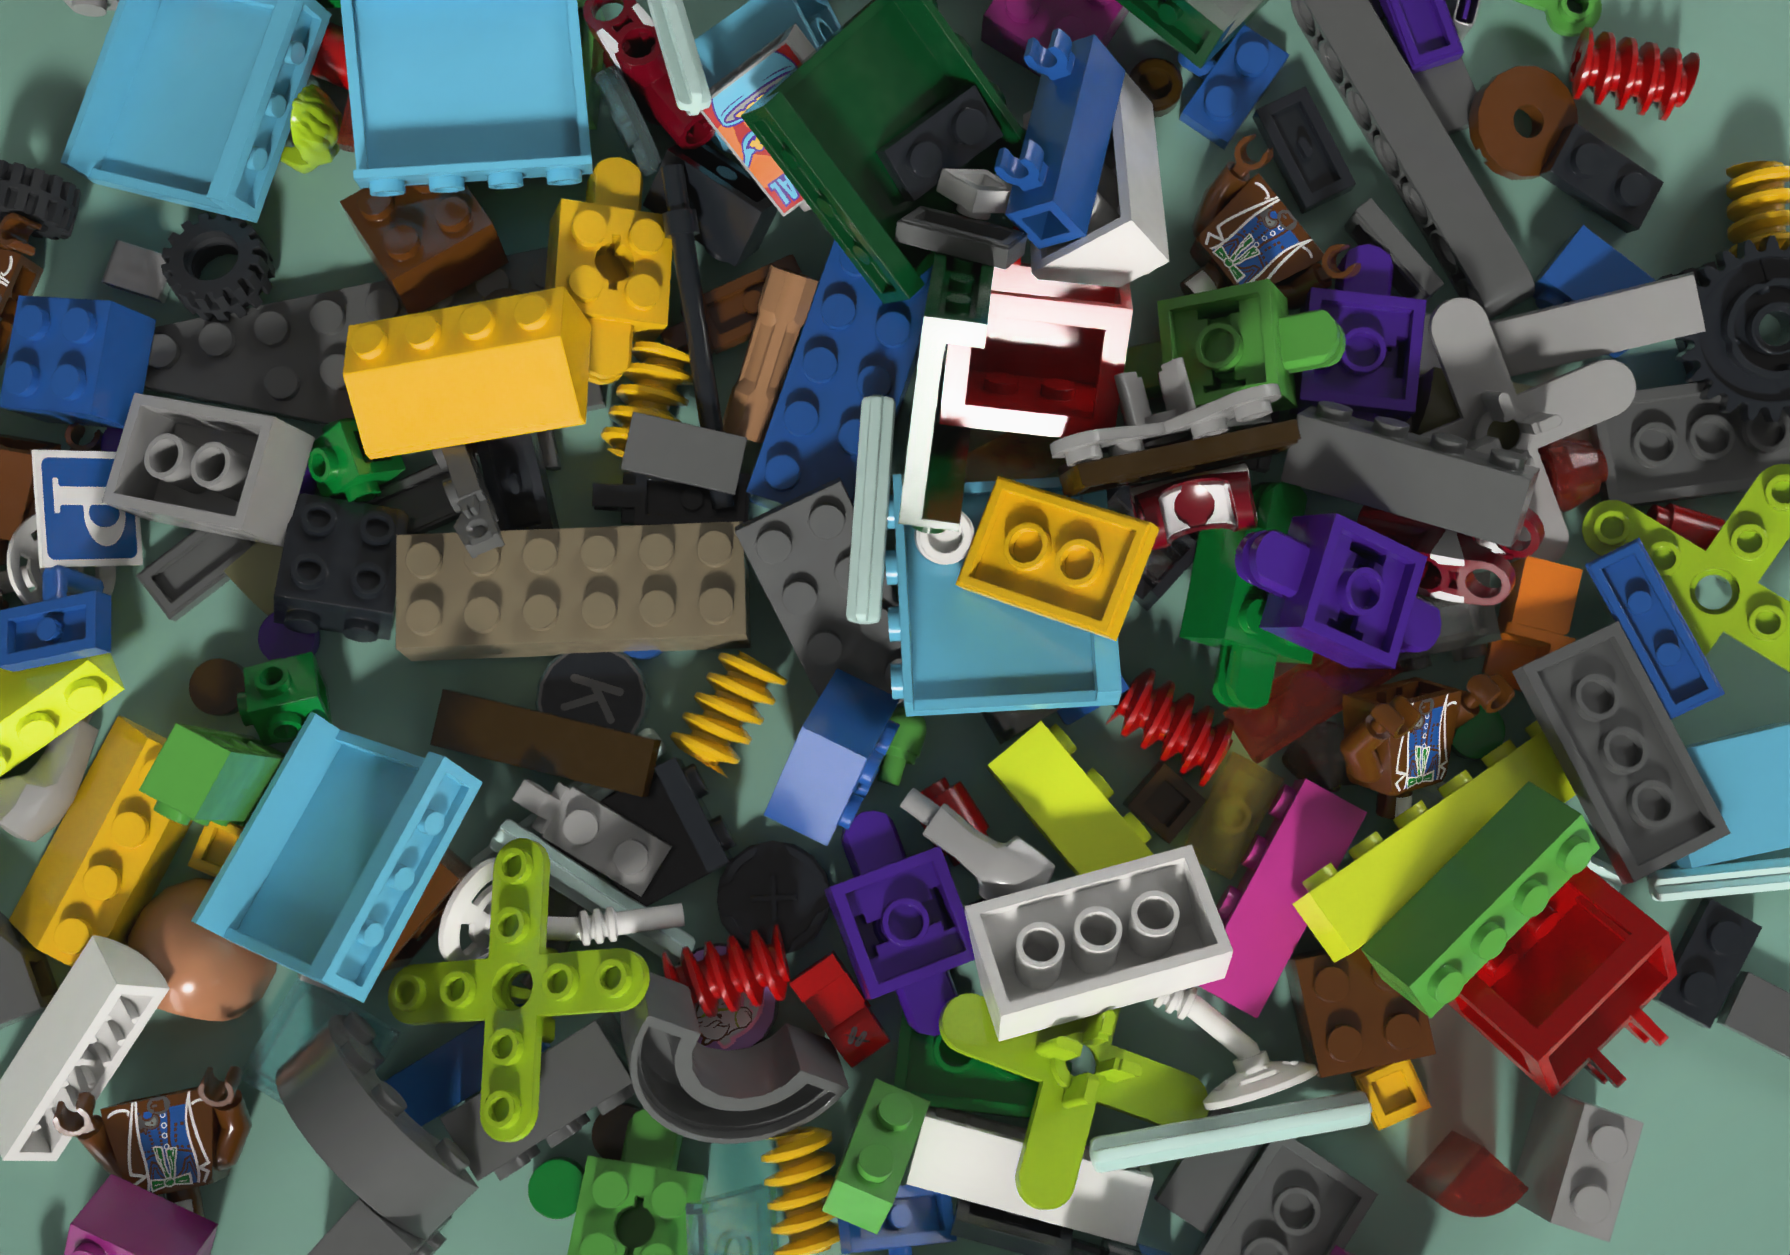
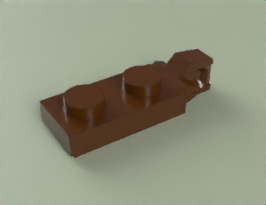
M793 254L703 294L712 354L715 353L717 355L750 340L758 315L759 299L770 265L802 274ZM684 321L663 330L660 334L663 345L686 354L689 353Z

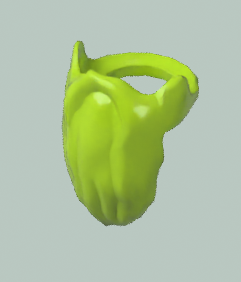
M310 84L303 87L302 91L298 93L297 98L294 99L290 129L295 147H284L280 158L281 162L303 174L333 161L340 150L344 126L342 113L327 92H324L317 85Z

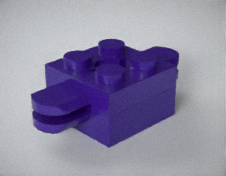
M1371 244L1359 245L1346 253L1337 268L1343 272L1352 264L1361 263L1360 272L1351 278H1336L1335 290L1311 287L1307 293L1304 305L1300 307V313L1318 309L1327 311L1343 329L1346 337V346L1338 363L1329 367L1294 373L1298 408L1290 409L1289 414H1298L1310 406L1317 407L1319 401H1329L1352 408V417L1374 422L1375 417L1381 416L1406 422L1416 412L1427 300L1391 296L1393 263L1390 254L1382 248Z
M1338 513L1292 517L1288 534L1276 529L1251 532L1240 541L1236 549L1235 566L1238 576L1247 583L1269 592L1259 628L1348 668L1395 669L1400 652L1416 653L1427 651L1436 643L1441 632L1442 622L1439 609L1431 602L1416 596L1428 557Z
M874 810L862 812L855 816L849 830L842 829L841 843L854 878L824 889L864 999L872 1000L896 990L909 1026L917 1033L931 1036L941 1035L939 1030L941 1010L949 1000L958 996L949 970L975 960L963 905L942 849L939 846L907 858L893 820L883 812Z

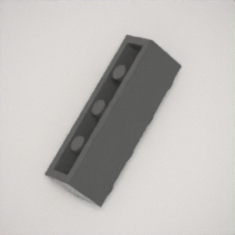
M1319 401L1317 407L1310 406L1297 414L1296 420L1301 439L1298 440L1297 444L1288 449L1280 481L1510 548L1519 538L1540 468L1526 465V456L1499 448L1491 449L1490 454L1467 448L1468 441L1466 439L1448 433L1434 432L1431 438L1408 432L1410 428L1408 423L1394 418L1378 416L1375 417L1374 422L1352 417V408L1335 402Z

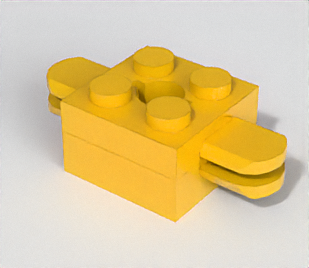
M611 157L600 161L593 169V174H590L587 180L586 202L561 198L549 223L545 290L564 286L592 325L588 382L597 385L610 384L619 380L631 364L632 343L639 341L655 342L668 325L672 240L665 238L662 214L641 211L643 191L641 171L631 161L621 157Z

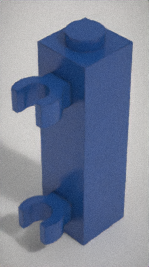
M1059 28L1053 30L1048 49L1041 46L1034 37L1028 39L1024 54L1025 63L1033 71L1040 73L1041 77L1019 159L1014 157L1005 147L999 149L994 168L996 174L1002 180L1012 184L1005 215L1020 231L1028 234L1027 238L1038 249L1087 236L1126 72L1095 34L1072 42L1071 38Z

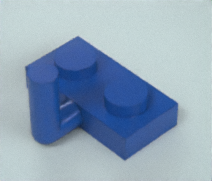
M1246 25L1239 30L1217 62L1211 58L1201 69L1178 52L1177 59L1179 64L1204 80L1182 111L1179 120L1225 150L1282 69L1290 54Z
M61 565L45 568L42 574V602L0 610V668L16 672L111 653V595L103 593L104 584L102 580ZM67 592L72 593V594H75V595L67 596Z
M900 1185L894 1203L878 1234L838 1218L841 1253L851 1254L888 1250L889 1255H913L912 1247L957 1241V1236L950 1235L954 1218L952 1196L911 1185Z

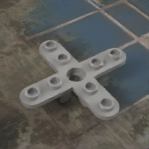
M1468 298L1448 299L1439 304L1432 312L1428 323V332L1460 418L1423 433L1421 436L1431 438L1434 432L1456 435L1468 441V449L1490 454L1493 448L1502 449L1499 438L1487 436L1490 424L1493 421L1507 422L1514 420L1519 428V439L1515 446L1509 450L1526 456V465L1540 468L1529 508L1541 519L1545 535L1539 548L1530 557L1556 562L1567 549L1569 534L1537 449L1624 412L1635 397L1636 381L1634 375L1625 364L1616 360L1602 359L1516 394L1484 309L1477 302ZM1523 526L1517 540H1531L1530 533L1526 527Z
M1183 357L1176 358L1162 364V371L1158 373V380L1167 411L1152 415L1142 377H1137L1136 372L1120 373L1115 375L1114 379L1120 398L1119 403L1125 426L1089 430L1058 439L1049 445L1053 458L1066 459V464L1058 467L1059 475L1079 463L1273 424L1271 403L1282 397L1279 384L1271 383L1243 389L1196 408Z

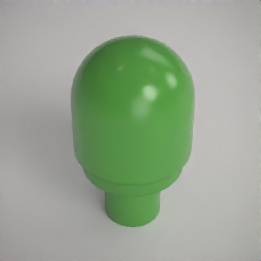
M904 706L896 707L890 719L900 724L884 756L877 779L879 782L896 787L900 785L905 765H915L916 758L920 757L927 733V724L924 717H906Z

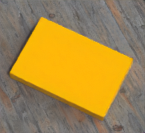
M997 476L955 585L972 593L1117 641L1160 528L1148 521Z

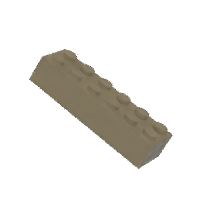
M744 522L500 531L505 545L477 555L478 557L476 558L470 556L457 533L397 535L396 649L410 661L560 656L569 653H624L625 651L661 650L662 652L751 648L749 559L735 533V527Z

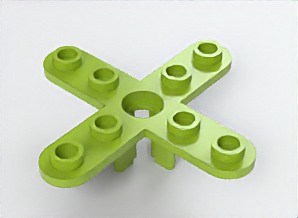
M1790 464L1773 465L1759 474L1706 551L1622 501H1603L1593 506L1587 512L1582 524L1583 539L1589 549L1600 557L1640 538L1705 657L1724 632L1790 673V602L1758 583L1790 538ZM1709 575H1717L1716 578L1730 584L1732 595L1724 607L1708 609L1698 602L1695 596V589L1702 578Z
M517 838L508 842L499 851L494 862L488 958L408 965L395 975L388 990L389 1009L392 1015L402 1023L426 1025L485 1021L480 1120L488 1136L502 1142H516L523 1139L531 1132L536 1123L539 1111L542 1042L552 1043L555 1039L556 1019H552V1016L630 1010L642 1001L650 981L646 961L640 954L632 950L611 948L558 953L556 949L546 947L550 859L546 849L540 843L527 838ZM521 973L531 974L533 981L532 990L514 986L512 982ZM515 1004H524V1005H523L522 1007H518V1006L515 1005Z
M973 993L961 994L949 1000L941 1010L939 1030L944 1042L955 1052L1039 1082L1015 1173L1016 1188L1020 1197L1025 1203L1035 1209L1051 1210L1059 1208L1072 1196L1096 1104L1156 1126L1204 1118L1208 1115L1209 1110H1206L1203 1104V1100L1208 1096V1092L1198 1078L1184 1071L1111 1045L1121 1007L999 1042L985 998ZM1083 1045H1085L1094 1056L1095 1072L1093 1074L1087 1072L1073 1076L1067 1069L1066 1061L1080 1057Z

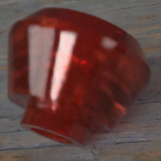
M1564 437L1538 448L1560 511H1570L1597 495L1601 483L1607 481L1608 466L1605 455L1601 449H1594L1587 440Z

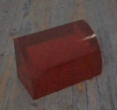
M1453 1130L1406 1181L1447 1210L1468 1217H1487L1503 1212L1514 1205L1529 1189L1484 1146Z

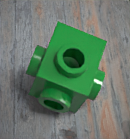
M354 418L339 419L325 425L322 428L323 435L313 443L308 460L310 474L316 481L320 495L336 499L347 498L348 502L365 503L377 498L382 494L380 487L406 469L401 455L370 460L364 452Z
M313 652L273 659L265 663L243 668L245 691L237 693L239 713L245 726L254 725L264 746L294 741L310 712L316 713L332 724L328 686Z

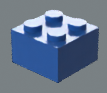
M19 295L1 387L0 407L46 423H79L83 426L124 429L134 393L143 394L156 319L109 300Z
M837 668L801 727L764 812V816L825 846H828L838 825L849 830L878 774L879 765L899 729L900 724L890 719L900 699H892L891 694Z

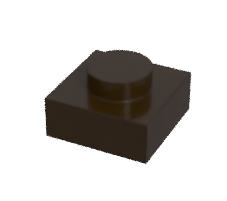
M1158 761L1122 804L1161 839L1170 844L1207 800L1165 763Z

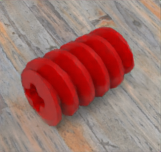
M1585 27L1580 33L1570 62L1569 81L1572 82V98L1579 100L1586 88L1591 86L1593 87V104L1601 105L1608 93L1612 91L1615 92V109L1623 110L1632 96L1637 97V114L1642 116L1645 115L1653 102H1658V120L1666 121L1674 108H1680L1690 96L1699 72L1700 57L1698 53L1690 52L1682 59L1680 50L1674 47H1668L1660 54L1658 44L1653 42H1646L1638 49V43L1632 37H1624L1616 45L1614 34L1606 31L1600 33L1594 40L1592 28Z
M1147 668L1130 683V689L1123 693L1119 705H1115L1105 725L1119 715L1123 716L1122 736L1126 738L1140 727L1144 730L1140 745L1142 749L1146 750L1156 741L1160 740L1163 742L1159 760L1165 763L1175 754L1180 753L1182 760L1179 773L1185 775L1197 765L1202 767L1198 785L1204 787L1218 769L1233 743L1231 737L1234 721L1230 718H1225L1212 727L1213 707L1206 705L1195 714H1192L1195 696L1191 693H1186L1173 702L1175 683L1167 680L1158 688L1153 689L1156 670Z
M778 924L773 925L770 944L764 942L757 930L750 931L749 947L745 950L742 949L734 935H731L727 938L726 954L724 955L718 953L711 940L705 942L703 960L697 961L688 946L682 947L680 965L678 966L672 964L665 951L662 954L665 978L689 986L695 1013L696 1006L699 1004L705 1015L709 1018L715 1017L718 1014L720 998H722L732 1013L739 1011L743 992L755 1007L763 1004L765 987L769 988L777 1001H783L786 998L788 982L791 981L787 956Z

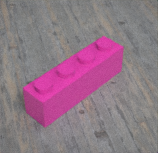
M1306 778L1295 780L1291 787L1283 784L1268 810V814L1275 818L1265 837L1257 834L1243 855L1241 865L1247 867L1244 876L1237 888L1229 885L1219 899L1216 908L1233 948V955L1224 979L1198 986L1256 1019L1260 1015L1307 927L1305 921L1292 905L1308 893L1302 882L1329 863H1332L1336 870L1338 869L1367 814L1366 811Z

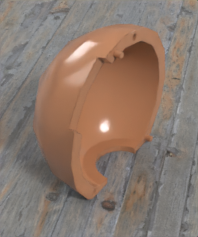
M193 878L166 887L143 907L127 937V946L152 962L161 972L170 988L157 1009L207 1021H228L240 1017L262 999L276 973L277 963L236 945L191 921L215 879Z

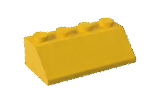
M564 286L349 325L343 378L365 454L372 460L586 424L592 325Z
M117 716L79 787L73 803L63 817L9 918L10 923L35 949L70 967L74 965L92 935L106 937L127 945V937L141 910L151 901L193 822L191 820L188 825H183L157 813L153 809L157 800L139 791L167 738L123 716Z

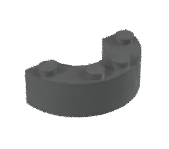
M649 972V987L642 1001L634 1008L620 1012L622 1038L633 1088L638 1100L649 1115L658 1123L686 1138L709 1143L738 1144L776 1137L815 1119L829 1109L849 1089L836 1047L831 1040L788 1023L780 1028L771 1038L749 1048L726 1051L705 1047L697 1042L701 1032L689 986Z
M353 1011L347 1016L334 1015L277 1069L275 1081L280 1098L291 1119L307 1142L327 1166L356 1195L394 1225L418 1238L426 1240L479 1188L465 1169L470 1165V1161L461 1148L448 1138L439 1140L417 1124L404 1111L407 1109V1104L402 1096L391 1085L380 1081L375 1073V1069L385 1059L372 1042L377 1035L371 1025Z

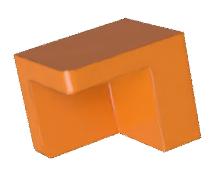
M1530 556L1511 562L1510 564L1515 570L1516 581L1510 594L1501 602L1497 625L1505 622H1514L1560 635L1568 634L1583 569Z
M1505 622L1493 626L1482 674L1489 676L1499 674L1513 690L1522 692L1512 671L1575 642L1576 638L1514 622Z

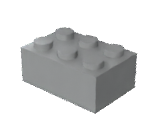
M134 393L102 503L149 521L283 547L287 525L293 516L315 437L274 416Z

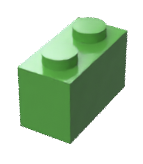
M875 1078L822 1208L823 1212L878 1234L894 1203L931 1101Z

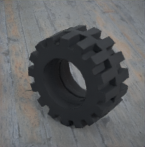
M0 160V223L8 214L16 213L42 224L41 230L36 229L31 233L33 237L43 239L44 236L51 240H59V238L65 240L71 237L81 198L80 189H76V186L71 182H63V178L57 175L46 174L44 170L38 168L31 169L27 168L24 164L16 162L9 164L5 160Z
M208 213L198 215L199 222L194 225L190 220H187L181 224L184 232L180 235L173 232L168 238L172 248H163L161 255L166 262L161 265L162 273L178 299L193 315L197 313L201 319L211 321L213 315H215L219 322L230 321V314L235 313L240 319L248 315L246 307L249 305L257 309L263 303L259 295L261 293L269 294L273 287L268 278H275V268L271 263L273 259L254 228L250 224L247 225L245 220L234 217L231 219L229 216L218 213L215 219H212ZM225 254L238 255L236 264L221 278L199 280L203 268L214 258Z

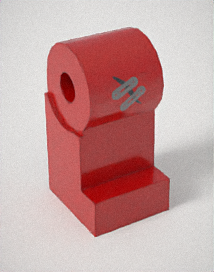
M834 950L797 974L789 982L802 1003H805L851 1068L891 1042L883 1026L871 1010L870 1003L867 999H864L860 988Z

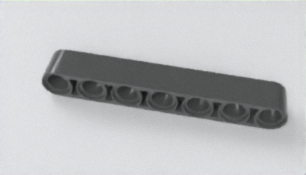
M1290 0L1294 17L1459 297L1477 302L1486 312L1488 320L1532 297L1535 293V284L1527 265L1369 0Z

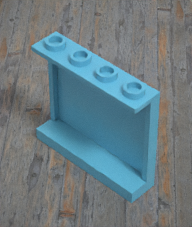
M119 0L60 163L98 185L257 223L291 130L292 103L297 98L298 93L307 85L332 14L316 0Z
M340 0L356 170H353V178L360 189L369 188L370 195L378 197L403 195L406 193L405 186L429 184V191L434 193L459 192L465 190L464 182L488 181V187L491 189H513L524 186L523 178L547 177L548 185L563 186L581 183V175L593 174L577 0Z
M894 474L893 494L889 496L887 530L895 529L896 550H886L885 565L887 586L898 585L899 606L888 607V626L890 642L901 641L902 663L891 664L892 699H904L906 717L1119 705L1122 683L1118 638L1117 641L972 593L955 585L965 558L954 564L941 565L929 561L919 552L914 540L915 529L911 525L898 524L903 484L902 475ZM1059 477L1014 480L1063 495ZM995 481L966 482L964 485L962 512L971 520L974 535ZM1106 490L1071 497L1108 509Z
M310 712L191 921L236 945L364 1003L483 782L445 756L429 751L426 757L423 758L340 730L316 713Z

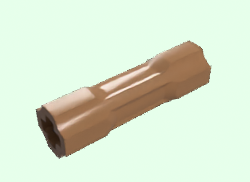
M770 265L758 303V315L736 384L732 387L723 416L724 432L747 437V440L756 443L764 442L800 329L806 322L818 284L816 279L782 267Z

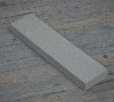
M1693 272L1489 321L1510 377L1706 331Z

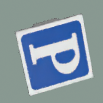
M31 450L39 568H49L55 565L63 567L143 565L140 517L102 503L116 452Z

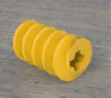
M1752 161L1727 168L1726 175L1732 178V180L1726 185L1727 197L1733 200L1727 206V218L1735 222L1727 229L1728 240L1736 244L1728 251L1737 258L1738 243L1750 240L1758 250L1762 238L1775 235L1779 249H1781L1784 242L1790 239V232L1786 231V226L1790 225V210L1785 209V204L1790 203V188L1785 187V182L1790 181V166L1777 161Z
M639 341L632 344V355L641 363H631L624 372V375L634 384H621L616 389L617 397L627 405H614L609 409V417L620 427H605L602 429V439L613 447L607 448L608 451L623 458L633 411L681 422L669 412L670 406H688L689 400L676 391L677 385H693L692 376L683 369L685 364H690L688 354L656 342Z
M739 651L738 655L719 654L718 660L726 669L727 674L708 672L706 680L716 691L715 694L696 692L694 695L695 701L704 711L703 714L684 712L682 719L692 732L685 734L672 731L670 739L680 750L725 777L727 775L718 764L720 762L738 764L741 760L730 746L731 743L736 742L749 745L753 740L742 726L743 723L762 725L765 720L754 707L755 703L774 705L776 702L775 697L766 685L768 683L786 685L788 682L779 673Z
M804 1126L766 1139L775 1141L776 1147L761 1155V1162L779 1165V1171L765 1178L764 1186L781 1188L783 1194L768 1202L767 1208L768 1210L785 1212L786 1219L771 1226L770 1230L772 1234L784 1235L789 1238V1243L773 1251L774 1255H811L829 1250L833 1244L840 1241L838 1222L829 1221L835 1218V1216L822 1211L826 1196L835 1177L821 1173L836 1165L834 1154L818 1150L829 1144L833 1139L832 1131L828 1129Z

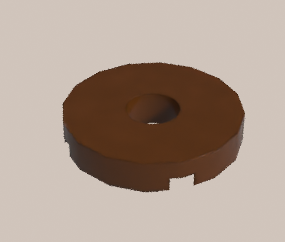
M1515 66L1492 77L1475 94L1469 112V133L1475 150L1480 149L1482 156L1487 160L1484 163L1492 172L1511 180H1528L1540 177L1539 174L1564 127L1574 123L1578 124L1577 107L1569 89L1555 74L1537 66ZM1518 109L1525 111L1531 118L1532 131L1528 138L1521 136L1515 129L1514 115Z

